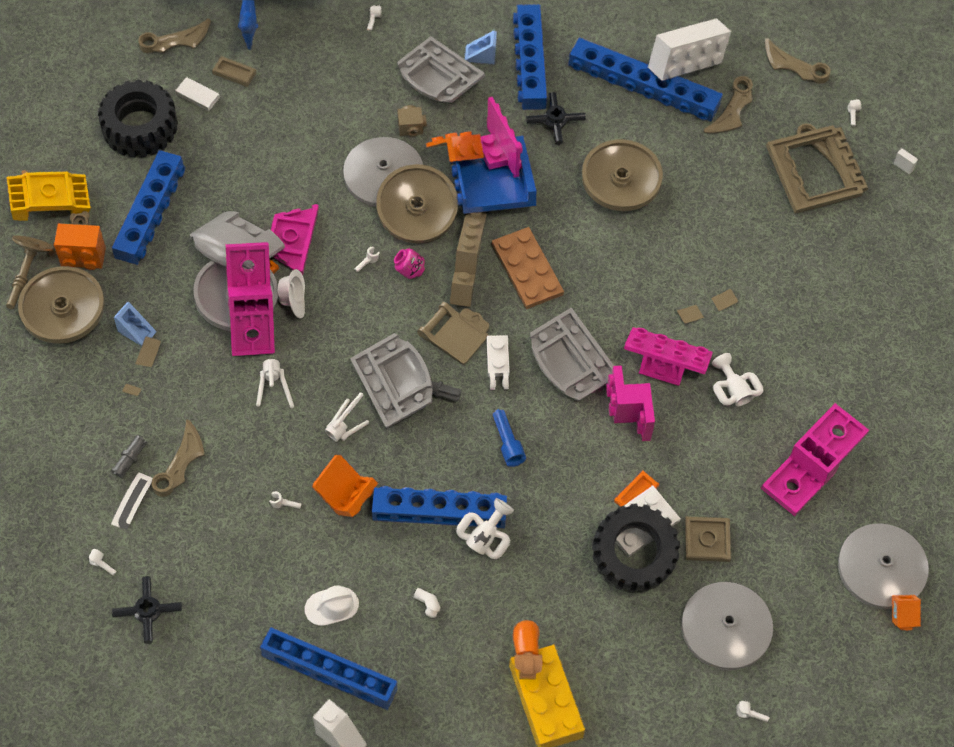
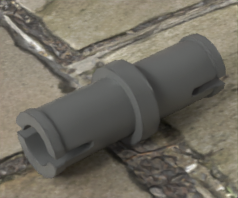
M136 435L128 448L122 451L121 458L111 472L123 479L131 465L137 462L138 455L148 442L141 436Z

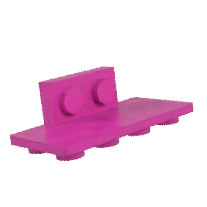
M489 97L487 128L490 135L481 137L483 159L489 170L508 165L513 176L519 177V169L522 167L520 160L522 145L520 142H517L514 130L509 128L507 118L502 115L499 104L495 103L493 97Z
M635 327L632 328L624 346L625 350L644 355L639 370L640 374L678 386L681 383L685 368L706 374L713 354L712 351L705 347H696L682 340H673L663 334H654L644 328Z

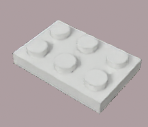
M651 486L624 505L628 507L630 504H638V506L643 507L645 504L649 505L650 509L654 511L658 509L662 512L661 515L664 518L668 517L672 521V527L680 522L681 519L654 486ZM631 528L623 531L617 537L615 543L629 558L653 541V538L641 529Z

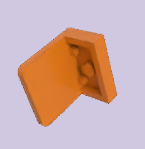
M471 131L459 133L460 136L457 133H450L445 135L446 138L443 136L431 138L432 142L426 143V147L447 146L450 162L484 158L480 134L472 135Z
M335 455L313 483V489L338 515L354 517L361 510L365 500L373 494L374 488L378 483L372 477L360 476L341 455Z

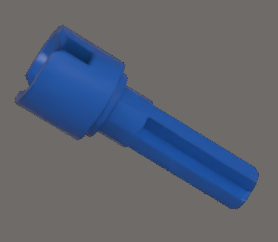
M497 409L493 413V418L503 442L501 447L502 455L507 466H518L526 460L523 446L520 441L515 440L505 411Z

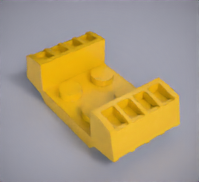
M32 172L6 177L13 220L28 221L29 211L70 210L71 214H82L83 211L89 213L91 209L86 175Z

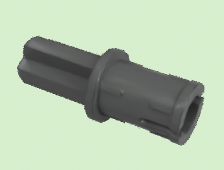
M432 381V394L436 395V398L443 397L453 401L460 399V389L444 385L441 381L439 383Z

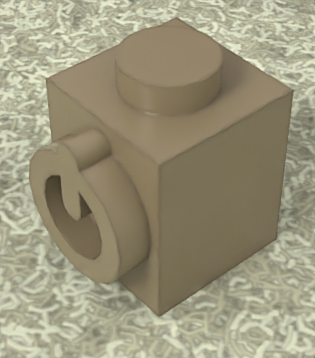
M407 105L397 109L399 136L409 135L414 137L423 134V127H427L426 115H422L421 107Z

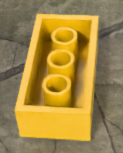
M555 645L539 649V655H542V670L536 673V680L519 679V670L515 668V656L510 657L509 667L537 747H557L582 739L585 728Z

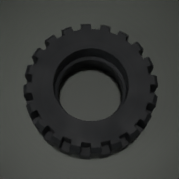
M126 81L121 86L119 84L113 87V91L109 90L105 94V98L100 102L98 116L104 140L114 151L118 150V153L124 156L127 153L129 157L136 158V155H140L142 158L147 157L146 154L152 153V155L157 154L160 148L163 150L167 147V142H172L174 134L177 133V115L173 99L167 90H163L162 86L158 84L153 85V82ZM137 111H146L155 115L149 122L139 126H130L122 123V120L127 115Z
M630 504L628 507L623 505L618 507L616 511H611L602 520L594 535L592 557L593 562L597 565L598 573L605 577L604 580L608 584H614L618 590H628V593H635V591L642 593L647 592L651 588L658 587L673 572L679 560L680 540H677L678 532L676 528L671 526L672 521L668 517L664 518L660 510L656 509L654 511L650 509L649 505L645 504L643 507L638 506V504ZM627 529H641L647 532L655 541L657 553L654 561L649 566L642 569H634L624 565L618 559L615 553V542L617 537Z

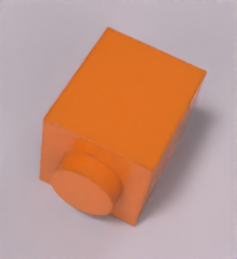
M892 595V622L901 630H913V627H920L921 600L915 595Z

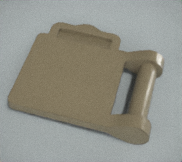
M442 302L436 314L424 327L421 326L417 333L420 337L433 343L464 365L487 339L489 323L482 318L480 313L472 312L470 309L465 308L459 314L449 304ZM445 315L450 316V319L434 336L431 333L434 327Z

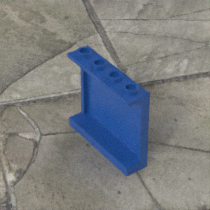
M523 136L515 137L517 142H520L522 145V154H520L522 167L519 169V177L513 176L508 165L489 170L483 158L450 162V164H454L451 166L453 178L456 177L454 185L456 192L459 191L457 194L458 206H462L463 214L536 206V187Z

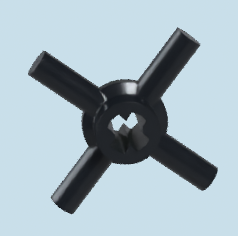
M550 92V108L546 111L545 115L526 116V124L545 123L549 129L554 131L555 144L561 145L563 144L561 129L568 121L586 120V114H567L564 108L558 105L556 92Z
M144 576L142 577V597L137 600L133 607L112 608L113 618L135 616L138 621L143 623L144 643L150 644L153 643L152 622L157 620L161 613L182 611V602L160 604L156 598L152 597L151 577Z

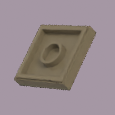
M685 517L686 560L730 562V518Z

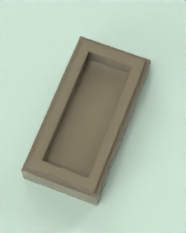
M221 56L212 72L216 76L248 87L256 74V69Z

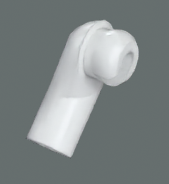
M417 588L413 598L425 603L427 607L425 614L427 616L436 617L437 612H440L437 597Z

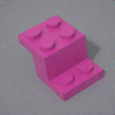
M622 365L613 366L612 374H608V384L606 385L607 397H610L611 403H609V416H613L614 423L637 422V434H641L642 441H651L655 417L650 383L624 385Z

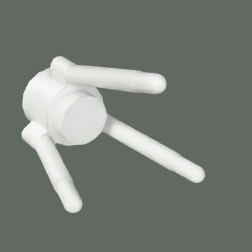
M265 360L263 362V370L260 371L261 378L256 406L259 407L261 405L265 379L269 381L270 387H273L274 381L280 377L290 408H294L284 377V369L280 368L278 360Z
M359 393L345 410L350 402L349 399H346L332 421L326 426V434L337 442L339 439L345 441L348 436L369 424V421L366 420L346 432L347 425L343 422L362 398L363 393Z

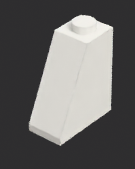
M328 700L313 716L316 734L331 747L367 746L349 716L331 700Z

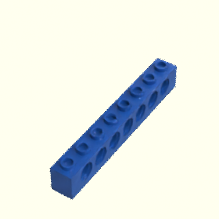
M582 38L577 40L569 56L568 66L575 70L589 73L593 77H599L610 84L624 87L628 91L637 92L648 99L652 98L666 106L675 107L681 112L690 113L701 120L712 122L721 103L723 94L679 76L661 80L648 68V64Z

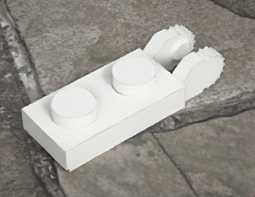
M508 335L487 336V364L490 390H495V376H503V389H509Z

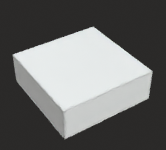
M901 148L893 164L910 174L914 170L918 159Z

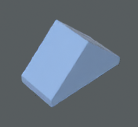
M492 31L466 45L465 60L472 63L495 64L497 32Z
M129 302L114 316L118 332L141 347L146 336L152 338L156 333L155 329Z

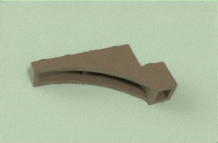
M487 211L466 213L456 251L450 304L471 307Z

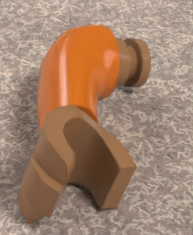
M530 620L517 623L513 630V641L516 650L515 668L519 670V679L536 680V673L542 670V655H539L538 646L540 631L538 625Z

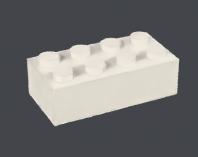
M713 19L658 34L648 68L661 80H666L721 64L731 31L718 19Z

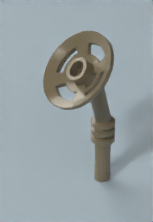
M15 235L12 237V240L17 245L25 249L24 253L26 255L20 272L16 275L12 284L13 290L6 304L7 308L14 309L18 297L28 281L26 277L34 256L37 255V252L53 251V245L27 236Z

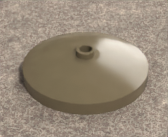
M619 139L601 143L589 152L582 167V183L587 194L601 206L616 211L636 210L649 204L659 193L663 179L662 167L656 155L646 146L630 140Z
M407 165L390 173L382 182L377 193V214L383 227L397 239L408 243H427L444 235L453 225L458 210L457 192L450 179L441 171L427 165Z
M69 266L50 268L35 275L23 288L18 302L19 315L27 331L39 340L57 344L73 342L89 334L100 322L105 307L104 295L97 280L88 272Z

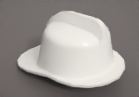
M295 269L289 276L279 280L278 300L284 306H290L297 318H302L305 313V283L302 273Z
M332 586L327 590L313 594L307 600L305 614L313 624L319 626L329 625L352 618L358 610L359 600L351 589L342 586Z

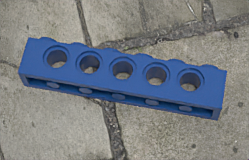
M517 5V13H513V25L517 24V28H514V40H518V43L515 44V55H519V59H516V71H520V75H517V87H521V91H518V103H522V110L546 109L547 94L540 5Z
M158 151L112 246L115 259L138 265L140 259L145 257L146 246L154 238V229L162 221V212L169 206L170 196L177 189L179 177L184 175L185 165H183L182 156Z
M381 486L380 488H374L372 520L458 526L466 514L476 513L483 521H488L496 510L494 507L495 499L498 498L507 503V495L500 493L480 494L476 491L458 493L455 490H447L446 492L434 489L414 490L409 487L392 489L389 486ZM393 501H398L401 503L398 506L391 505ZM416 502L423 504L421 507L413 506ZM443 504L445 507L438 509L435 505ZM464 505L467 508L465 510H459L457 506ZM485 506L488 507L489 510L481 511L479 508ZM506 515L501 517L496 525L497 528H505ZM472 520L469 526L473 527L478 526L475 520Z
M271 627L260 646L262 657L386 710L389 709L398 690L397 681Z

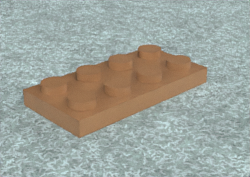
M529 227L492 240V246L526 309L564 295L563 288Z

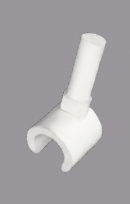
M371 6L367 31H372L375 17H381V6Z
M859 99L851 100L847 107L851 115V126L853 127L856 126V111L861 110Z
M374 247L368 248L366 258L354 268L356 272H359L368 263L378 261L379 252L372 255Z
M279 492L271 493L274 498H279L277 501L270 500L274 508L282 506L301 508V503L283 499Z
M93 549L89 555L90 564L100 566L111 575H114L116 571L102 561L104 554L99 550Z
M741 701L737 704V714L739 717H754L768 722L769 716L750 710V702Z

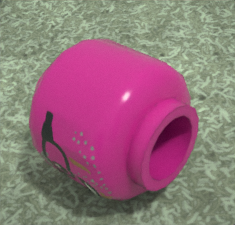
M402 249L394 258L396 271L407 279L419 277L425 270L424 258L413 249Z

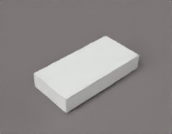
M188 77L175 90L176 95L208 112L220 98L217 92Z

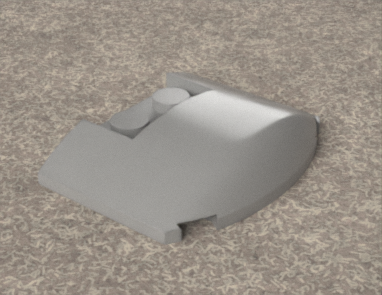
M431 36L397 62L403 78L411 87L422 95L440 102L452 103L485 77L484 72Z
M234 211L220 214L190 234V239L194 240L195 247L199 252L212 261L226 266L225 244L268 242L269 258L285 248V244L270 229L264 231L240 218L239 212ZM247 260L242 265L246 266V269H251L254 263Z
M572 308L530 332L532 351L540 369L548 380L567 396L581 401L608 383V374H612L614 365Z
M395 333L350 358L386 428L395 425L430 405L433 399L432 381L423 358L408 341L400 339V336Z

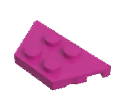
M316 204L312 205V208L302 211L299 208L288 213L275 214L271 231L285 244V248L272 257L292 270H299L302 275L319 211V205Z

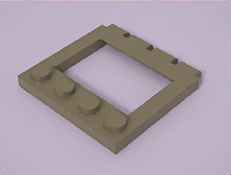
M832 125L767 142V150L795 214L857 198L868 190L864 177L859 176L862 174L856 159H852L854 158L849 143L845 142L847 139L841 127L835 128ZM825 140L845 188L809 197L803 186L802 178L796 170V164L790 156L789 149Z

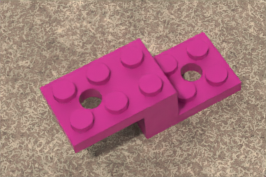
M269 243L225 244L232 356L275 353ZM250 260L254 263V266L251 269H245L242 267L243 262ZM251 329L258 331V335L254 338L246 335Z
M835 403L794 445L790 457L770 476L761 489L793 516H796L836 474L840 463L868 434L869 429ZM840 429L844 435L836 436L832 430ZM793 482L797 485L798 489L790 490L786 484Z

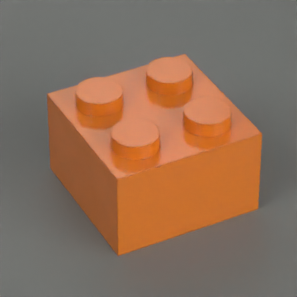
M58 224L54 247L60 265L82 267L88 270L102 269L106 246L100 226Z

